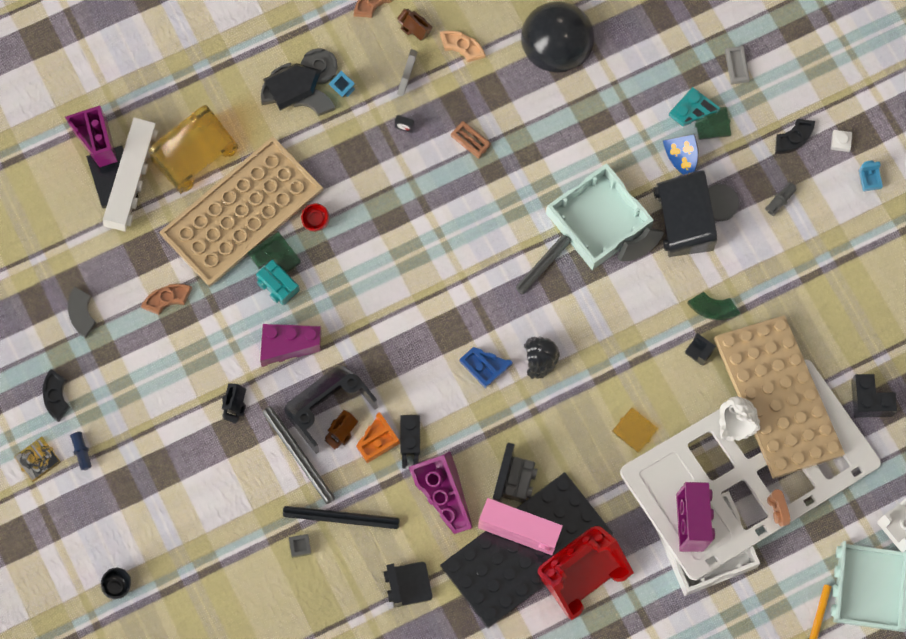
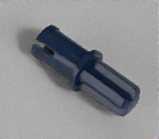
M82 432L72 433L70 438L74 446L73 453L77 456L80 469L86 471L92 467L88 455L89 448L85 445Z

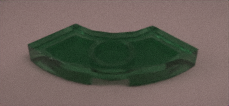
M705 292L687 302L697 314L711 320H729L741 314L731 298L715 300L710 298Z

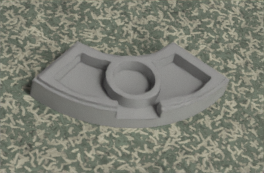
M410 50L397 95L403 96L405 94L418 53L416 50Z

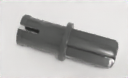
M791 182L787 183L779 194H775V198L765 207V210L770 215L775 216L779 209L788 203L787 200L796 191V186Z

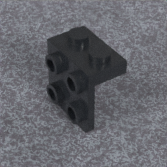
M425 562L397 567L394 566V563L386 565L387 571H383L385 583L389 582L391 590H388L387 594L389 602H393L394 608L432 600V591Z

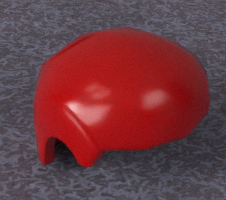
M314 203L308 205L302 211L301 220L306 229L318 232L328 226L330 215L326 207Z

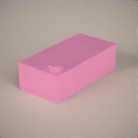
M487 498L479 519L478 528L553 555L563 525Z

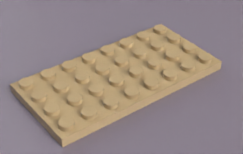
M272 136L164 227L159 234L197 275L211 287L323 191V187Z
M785 315L715 336V343L738 397L749 400L757 409L760 430L754 435L773 479L845 455Z

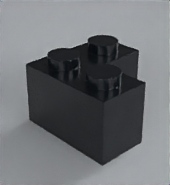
M875 374L854 375L851 380L854 418L893 417L897 412L896 392L876 393Z

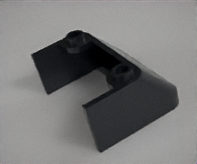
M336 366L285 405L286 417L316 454L319 452L318 444L307 429L315 421L311 410L343 388L349 394L360 391L374 410L378 408L375 396L363 381L345 366Z

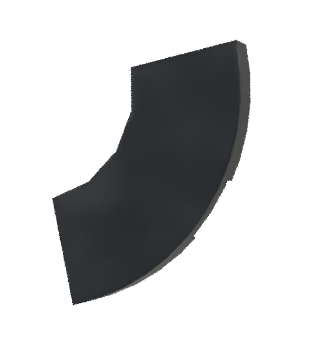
M797 119L795 126L790 131L784 134H777L775 154L790 153L802 147L810 138L815 121Z
M50 369L43 383V399L50 415L59 422L70 408L63 397V389L67 380Z

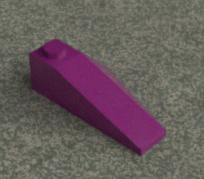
M450 451L409 466L416 487L424 493L428 499L427 501L439 512L440 517L453 534L473 528L458 471Z

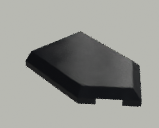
M296 63L264 78L263 81L281 111L314 94L321 70Z

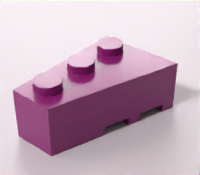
M100 105L65 116L71 130L99 167L118 162L107 118Z

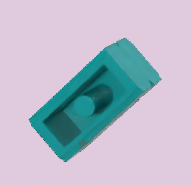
M274 260L267 263L256 274L257 284L263 290L267 289L271 293L269 296L275 303L280 302L282 305H285L300 291L299 285Z

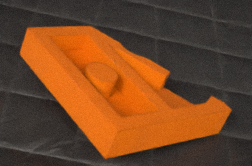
M379 412L356 447L366 463H369L400 444V441Z

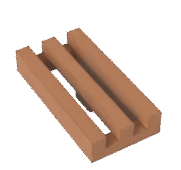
M464 121L451 133L453 139L478 159L491 146L488 140ZM464 128L467 132H469L472 136H474L477 140L484 144V146L482 147L479 143H477L473 138H471L461 129ZM457 133H459L462 137H464L467 141L474 145L478 150H476L473 146H471L468 142L461 138Z

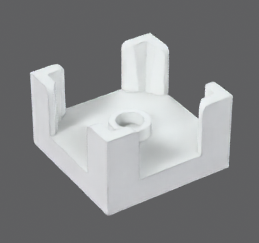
M906 498L877 521V524L902 553L906 550Z

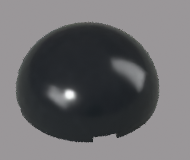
M562 1L548 2L534 9L526 18L521 31L522 48L528 59L537 67L549 72H567L582 65L589 57L594 46L593 26L588 16L577 6Z

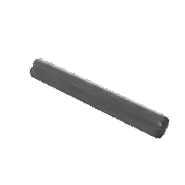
M562 235L516 286V290L519 293L524 294L568 246L570 239L566 235Z

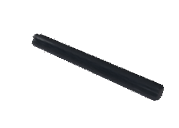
M284 506L283 516L288 518L398 529L400 523L399 518L293 506Z

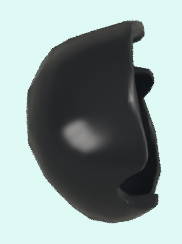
M116 567L104 573L101 579V591L107 598L121 599L129 592L131 577L125 569Z

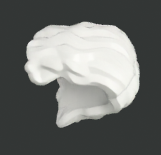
M735 396L729 398L721 405L719 421L721 439L739 441L747 439L760 430L757 409L749 400Z

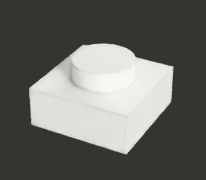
M833 130L831 150L850 152L852 132Z

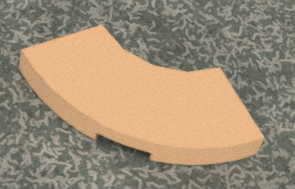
M458 31L440 32L445 51L453 50L459 52L465 57L467 62L485 58L484 50L475 39Z

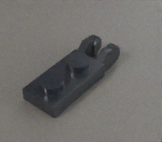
M400 415L402 469L407 467L406 455H414L413 465L419 463L420 415Z

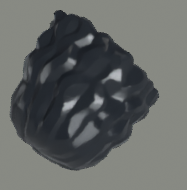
M541 336L528 338L524 344L529 367L527 375L531 379L544 378L556 367L560 357L559 349L549 338Z

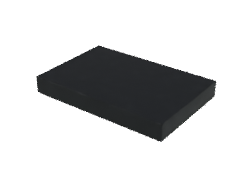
M123 146L114 148L118 162L99 167L91 155L86 156L102 209L107 207L124 151Z
M512 443L506 445L493 495V500L500 503L514 455L515 444Z

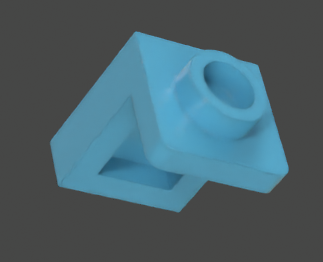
M871 160L861 165L859 175L863 192L882 189L883 184L879 171L880 162Z

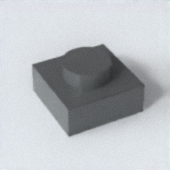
M308 534L289 537L292 558L312 555Z

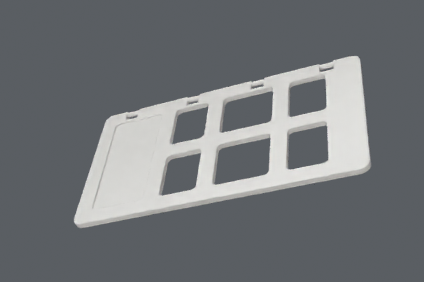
M809 360L804 361L845 453L843 457L848 463L849 468L831 479H826L817 465L803 469L814 489L787 505L791 519L790 523L877 470L881 464L879 457ZM720 409L625 464L620 470L622 479L687 576L692 580L700 579L784 527L775 523L773 507L767 503L770 492L757 475L758 470L767 466L762 452L747 459L735 441L721 439ZM706 433H711L734 465V469L716 480L709 479L688 448L689 443ZM859 468L862 473L854 477L851 471ZM740 481H744L767 514L766 519L748 530L743 529L721 496L722 492ZM685 482L709 483V488L713 492L710 504L711 509L714 510L712 528L715 529V539L703 552L679 551L676 494ZM811 496L814 502L806 506L804 500ZM763 526L766 532L758 536L755 530ZM714 556L717 562L709 566L706 560Z

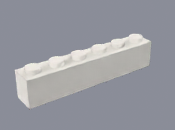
M133 118L103 217V226L125 232L127 226H131L133 215H131L132 208L136 209L138 203L136 194L142 190L143 181H141L142 175L147 173V158H151L153 153L151 145L153 141L156 142L158 136L156 123Z

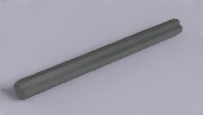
M271 406L263 410L264 416L325 503L333 502L335 496Z

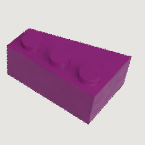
M263 324L261 366L265 367L275 362L280 363L286 359L320 352L321 326Z

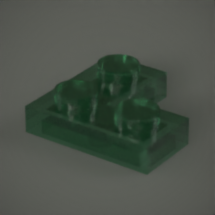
M279 231L248 252V256L258 269H261L271 260L275 259L279 266L287 273L301 263V260Z

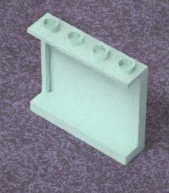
M843 541L836 549V558H839L838 566L836 565L834 569V577H837V583L833 586L832 597H835V605L832 604L830 615L833 616V622L905 632L906 551L902 553L900 551L850 545Z

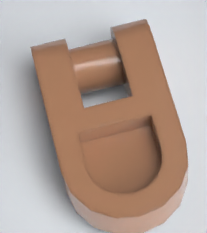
M776 489L767 498V503L773 507V518L776 524H779L781 527L790 525L791 519L784 494L781 490Z

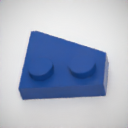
M475 347L459 359V362L485 389L513 364L511 360H504L496 357L495 354L485 353Z

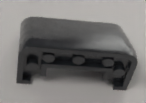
M704 170L657 183L656 187H653L654 198H658L662 206L667 232L666 240H663L664 251H668V256L674 257L714 251L717 243V231Z

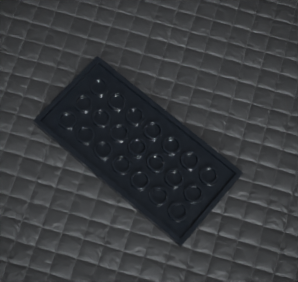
M565 472L517 507L519 510L563 525L553 555L485 531L440 564L442 570L487 629L546 586L538 574V568L588 529L600 526L611 536L613 535V532Z

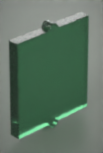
M720 107L719 112L696 120L695 127H697L699 140L731 136V120L728 118L727 107Z

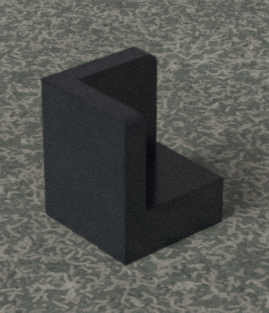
M697 333L685 350V354L703 366L714 352L716 346Z

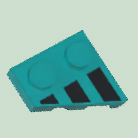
M692 87L669 112V116L684 127L693 121L704 119L705 116L712 113L717 114L720 111V107Z

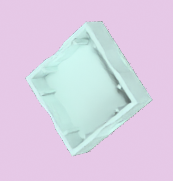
M607 163L586 177L580 185L568 190L547 205L546 209L548 217L561 233L570 239V244L592 270L619 252L625 241L636 239L644 232L646 227L652 228L654 221L638 200L630 195L623 182Z

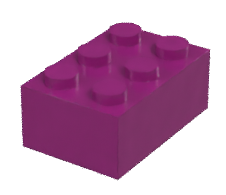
M685 482L676 494L680 552H703L715 539V529L712 528L714 510L711 509L710 504L713 492L709 488V483Z

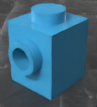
M342 71L329 83L341 97L344 95L348 97L355 90L353 87L355 83Z

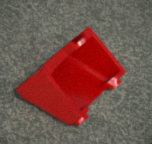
M600 526L588 529L538 568L541 580L571 620L578 617L584 610L581 600L607 580L612 578L616 582H622L634 574L617 540Z

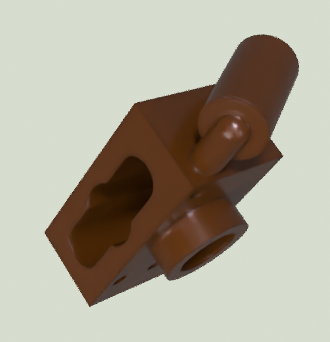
M404 8L397 17L398 22L402 25L400 29L408 36L414 34L420 41L427 38L433 28L415 11L411 12L409 9Z
M343 410L337 419L332 421L330 428L327 430L329 433L324 441L334 450L339 448L341 444L345 446L352 437L350 432L356 426L358 420L350 412Z

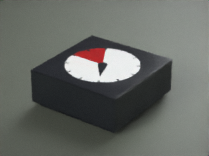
M396 115L395 128L413 133L415 128L414 120Z

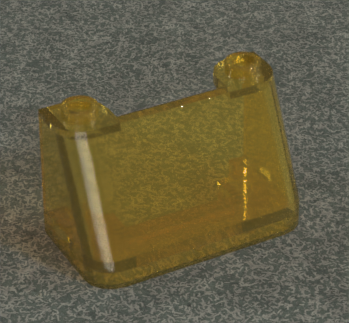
M204 105L154 143L149 149L152 163L175 189L182 194L194 186V177L221 155L224 157L233 156L237 152L238 144L211 109Z

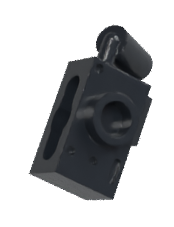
M228 383L226 394L222 399L223 420L236 424L239 416H244L246 405L243 401L246 388L239 384Z

